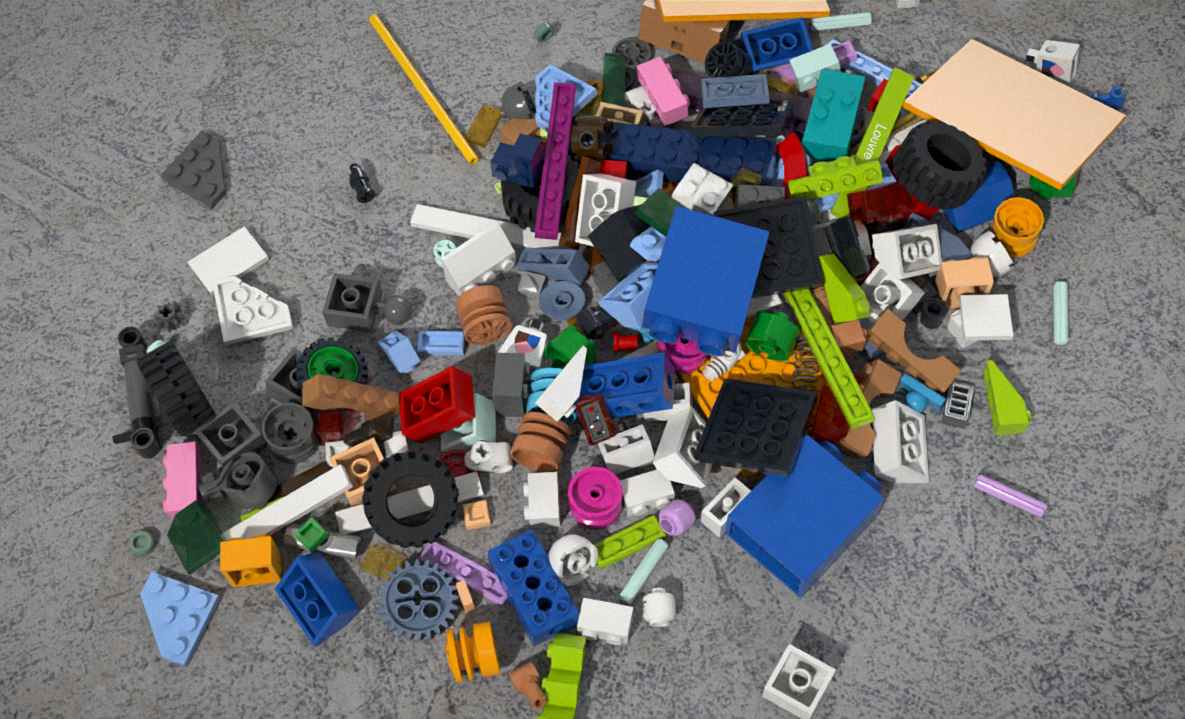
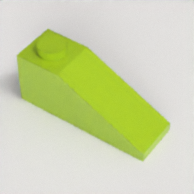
M835 254L819 256L824 287L834 324L838 325L871 317L869 302L864 291Z
M987 360L983 369V376L995 435L1022 434L1025 432L1028 424L1031 423L1030 411L1026 410L1025 401L992 360Z

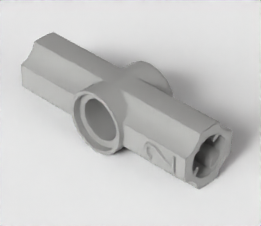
M290 523L286 528L284 540L286 546L308 550L293 534L302 525ZM323 527L330 536L325 544L319 545L314 551L320 552L322 556L336 555L357 560L362 549L361 537L332 532L328 528Z

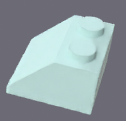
M831 44L789 60L796 88L800 92L817 86L821 69L841 72L839 61Z
M474 393L475 418L441 434V451L448 452L460 449L468 452L478 441L496 443L494 402L478 393Z

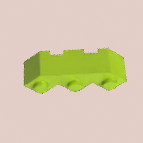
M556 633L554 641L549 642L547 657L551 658V668L548 678L543 677L541 691L546 694L547 704L544 706L542 714H537L536 719H575L581 688V674L585 661L586 636Z

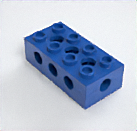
M665 352L586 365L583 370L579 397L573 403L576 406L574 412L584 423L586 421L581 408L596 401L599 402L604 419L673 409L675 366Z
M533 529L488 550V563L496 574L533 647L554 637L556 633H562L577 626L579 613L559 576L553 570L550 560ZM524 565V566H526V567H524V568H519V567H517V566ZM530 586H536V587H538V588H536V589H530V588H528V587H530ZM547 607L549 610L542 611L540 608Z

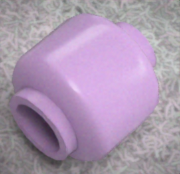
M672 500L659 512V525L669 535H682L695 523L694 509L691 504L684 500Z

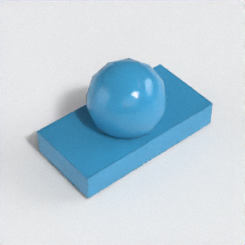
M904 373L899 387L909 392L904 398V405L919 413L923 412L927 405L940 412L945 406L946 399Z

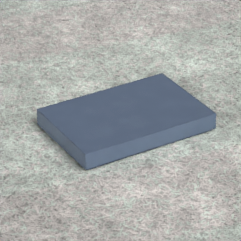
M767 74L701 79L703 108L770 103Z

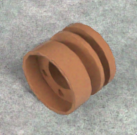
M492 285L477 286L457 297L455 302L459 319L462 321L461 325L465 339L470 344L482 345L496 342L504 338L512 329L508 311L505 309V301L498 287Z
M539 412L526 413L522 417L521 425L518 428L519 435L514 439L510 451L511 457L517 463L539 472H556L563 457L562 449L566 447L567 439H569L571 434L570 428L560 419L557 422L548 414Z

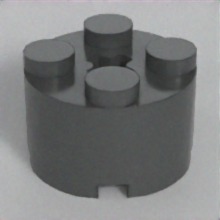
M251 452L241 454L242 458L237 461L232 459L223 468L219 477L222 484L221 488L239 508L262 509L268 504V500L275 492L279 479L258 454Z

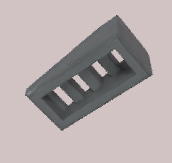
M953 380L948 388L941 423L965 429L969 417L974 385ZM954 388L966 390V391H968V392H967V393H963V392L955 391ZM955 395V396H959V397L966 398V401H965V400H961V399H957V398H953L952 396ZM951 402H952V403H956V404H960V405H964V408H963V407H959V406H955V405H951ZM950 410L962 412L963 415L950 412Z

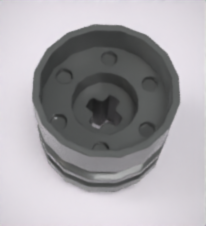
M282 403L274 406L266 414L262 422V433L272 455L277 460L286 464H298L314 454L318 446V433L310 413L303 406L296 403Z

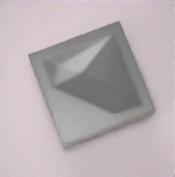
M524 271L518 287V294L539 299L546 283V276Z

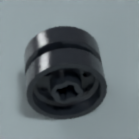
M722 41L715 44L709 50L705 59V70L712 78L746 76L751 73L752 60L748 53L733 43Z

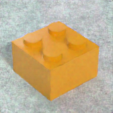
M256 535L251 539L231 538L228 541L220 542V571L232 587L280 582L282 579V554L271 536Z

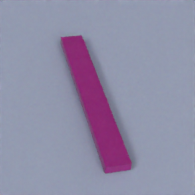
M554 82L535 238L558 240L576 84Z

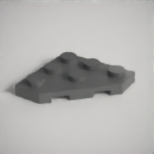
M201 130L160 175L162 180L213 209L226 195L219 140Z

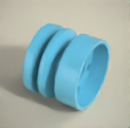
M543 368L534 371L530 375V396L528 397L526 413L539 412L547 414L535 402L563 369ZM573 411L568 418L563 415L560 420L567 425L571 424L576 420V413Z

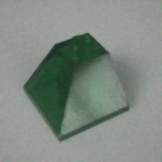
M196 500L175 514L167 534L188 575H191L219 555L220 542L227 541L210 509Z

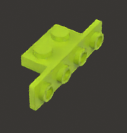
M842 156L835 161L815 163L813 166L808 167L810 176L791 180L788 182L791 198L806 196L810 200L883 182V177L878 160L856 165L853 156Z

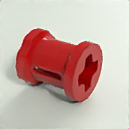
M614 333V353H617L618 350L637 351L638 333L633 335Z

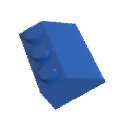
M803 17L743 31L739 40L740 48L751 57L752 72L789 64L790 59L813 51Z
M999 161L986 167L987 173L984 181L967 203L954 209H942L957 234L993 220L997 207L1003 201L1015 198L1011 178Z
M320 552L297 556L275 588L313 646H318L348 625L360 609Z

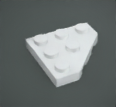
M235 276L212 281L225 345L293 329L290 310L287 304L269 297L265 292L254 286L247 285Z

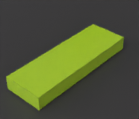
M655 514L593 544L598 551L596 564L599 569L602 570L653 545L658 538L665 539L666 534L661 529Z

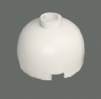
M986 231L974 240L970 252L973 257L988 258L992 277H999L1014 269L1011 266L1013 262L1001 242L997 243L992 240L995 235L990 231Z
M570 534L563 536L552 545L548 558L561 582L566 586H573L586 579L589 575L585 572L589 569L590 565L593 568L596 565L598 551L586 538Z

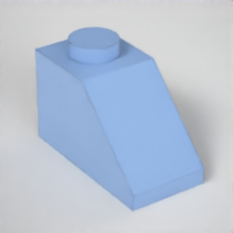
M396 330L376 341L388 361L399 373L412 371L416 364L420 362L408 338Z

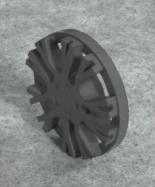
M636 37L624 38L614 45L612 58L617 67H627L637 72L638 65L650 61L651 48L646 41ZM622 44L626 46L624 49L620 47ZM639 44L643 45L640 49L637 47Z

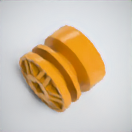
M1017 197L1003 201L996 209L990 232L995 235L992 240L997 243L1000 241L1010 258L1023 257L1029 254L1035 248L1044 222L1043 212L1037 204L1029 199Z
M490 621L473 624L472 637L467 636L464 627H459L460 639L456 640L454 629L446 631L447 640L445 647L447 660L457 684L464 682L463 670L467 671L469 681H473L474 668L479 667L483 678L500 675L498 655Z

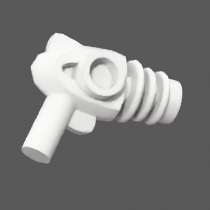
M738 343L735 353L726 351L724 356H713L710 359L711 362L703 370V374L708 380L714 381L718 379L722 373H726V370H730L737 361L745 357L740 343Z

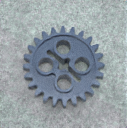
M418 559L415 560L414 566L405 561V569L396 565V574L388 572L391 580L381 581L386 589L378 590V594L384 597L377 600V605L384 606L378 610L379 615H387L383 618L382 622L383 624L391 622L389 631L393 632L398 629V638H401L406 633L407 641L409 642L413 635H416L418 642H421L422 635H426L430 641L432 632H435L438 636L441 635L439 629L441 626L448 630L449 626L446 620H455V617L450 612L458 611V606L452 604L459 601V596L452 595L457 591L456 586H449L454 579L453 577L445 579L446 569L438 572V563L430 568L429 560H426L423 566H420ZM434 582L437 584V589L431 593L424 590L425 584ZM404 583L412 586L411 591L407 594H402L398 591L399 587ZM420 595L422 601L420 605H415L414 600H416V596ZM436 597H440V598H441V600H440V601H437V602L432 601V600H428V599H434V598H436ZM397 599L409 600L406 602L396 603ZM428 607H435L438 613L435 617L428 618L424 615L425 610ZM404 608H409L413 611L408 619L399 617L400 611Z

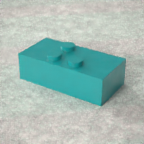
M821 69L802 140L805 153L809 157L835 161L839 157L848 156L864 94L865 76Z

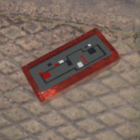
M603 394L579 397L576 410L589 446L615 437L616 431Z

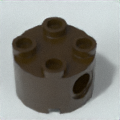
M578 115L575 118L578 124L572 127L571 134L572 153H577L574 157L575 160L581 161L582 157H589L598 162H604L607 156L611 157L613 154V144L610 143L611 134L614 130L613 121L608 120L605 116Z

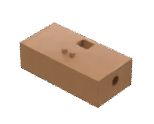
M646 0L642 5L638 39L705 63L709 50L715 44L727 40L730 20L663 22L657 0Z

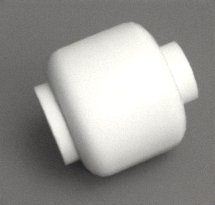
M653 588L651 593L643 597V618L650 623V626H669L670 622L676 618L675 597L670 593H666L665 588Z

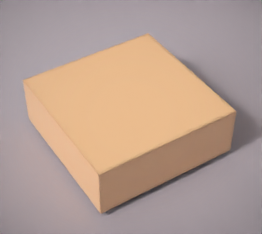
M486 500L462 505L467 530L491 525Z
M465 580L456 583L465 612L475 611Z

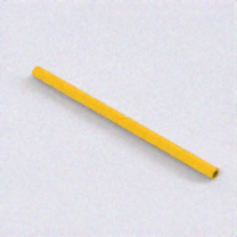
M371 15L369 22L470 165L476 164L479 158L378 15Z

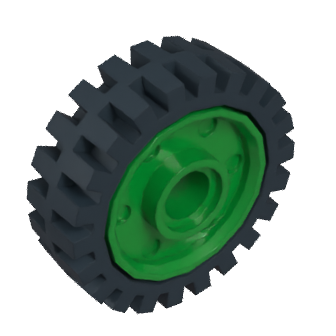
M329 337L328 341L325 342L324 338L319 339L318 344L315 341L311 343L310 347H306L303 350V354L300 355L296 370L297 385L299 390L301 389L302 394L303 382L317 374L366 385L368 364L365 361L364 354H360V349L357 346L353 348V343L348 341L345 344L344 339L338 338V342H336L334 337ZM334 371L337 375H329L327 372Z

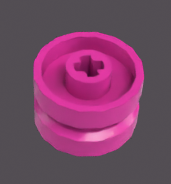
M679 337L676 343L657 342V353H666L675 366V373L689 374L697 371L704 365L708 357L707 354L700 352L696 348L697 342Z
M593 466L585 468L575 474L569 483L568 499L572 517L578 524L587 529L599 530L609 527L617 521L622 513V487L620 480L612 471L604 467Z

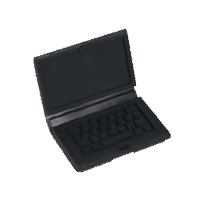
M642 204L611 214L588 235L589 240L618 283L642 264L645 259L630 247L634 238L651 227L635 214Z
M850 215L828 226L813 230L818 257L835 254L853 278L869 272L868 269L870 267L865 252L861 249L854 219Z

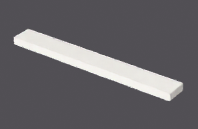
M419 204L416 205L410 221L411 227L470 239L497 221L514 248L574 250L559 245L561 233H558V240L535 238V233L530 232L529 227L524 230L518 224ZM580 243L578 252L584 257L587 245Z

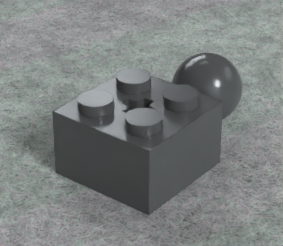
M739 184L735 194V208L783 200L785 197V187ZM807 199L813 227L819 221L820 209L815 202Z
M334 273L322 313L327 326L372 332L377 314L384 315L386 320L392 324L400 325L410 319L412 305L407 298L400 295L392 296L386 301H380L382 289L378 279Z

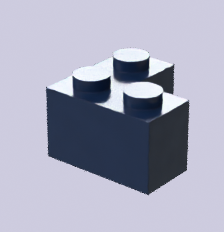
M520 133L514 146L500 142L490 162L492 177L534 188L543 170L541 139Z

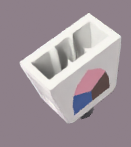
M1047 40L1040 51L1030 48L1026 61L1037 63L1036 71L1070 87L1077 73L1080 45Z
M533 319L528 328L520 325L515 326L498 352L525 353L526 362H530V373L543 369L546 358L543 350L548 344L547 335L542 333L544 324L539 320Z

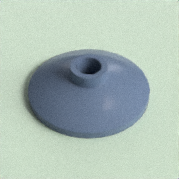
M557 281L543 289L540 294L539 304L546 316L555 320H568L577 316L582 311L585 305V295L583 290L575 283Z

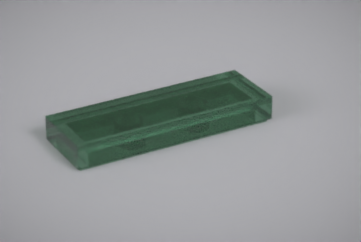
M606 52L603 56L602 102L625 107V56Z

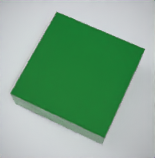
M313 517L293 533L311 553L330 536Z

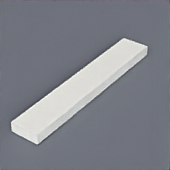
M341 464L215 537L219 549L220 542L228 541L231 538L251 539L256 535L270 536L349 490L353 486L344 466Z
M477 471L454 478L456 487L459 490L458 503L484 496ZM430 485L387 497L390 512L399 520L429 512L434 503V494ZM363 504L335 512L339 530L342 534L350 535L372 528L365 516Z

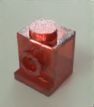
M339 410L319 412V419L315 424L316 434L319 435V445L324 446L326 445L325 442L343 441L344 422Z

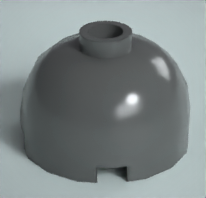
M523 82L510 86L503 93L501 99L502 106L499 107V110L504 119L508 118L510 121L512 118H534L532 112H536V108L528 90L523 91L521 88L524 86Z

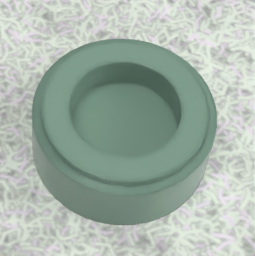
M544 22L536 28L534 37L538 42H545L552 37L555 28L550 22Z
M138 531L129 539V548L136 556H147L155 548V539L147 531Z

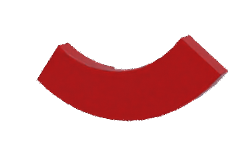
M794 132L777 145L784 164V180L782 187H785L784 199L791 198L789 181L808 177L807 156L800 139Z

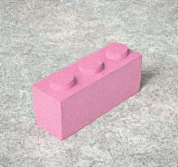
M658 57L638 65V80L664 126L688 117L689 99L686 94L682 95L680 84L677 79H673L669 64H665L662 58Z
M196 441L167 445V454L163 456L164 467L167 469V476L163 478L164 489L167 491V498L163 500L164 511L169 514L173 521L202 517V494L198 488V485L202 483V451Z

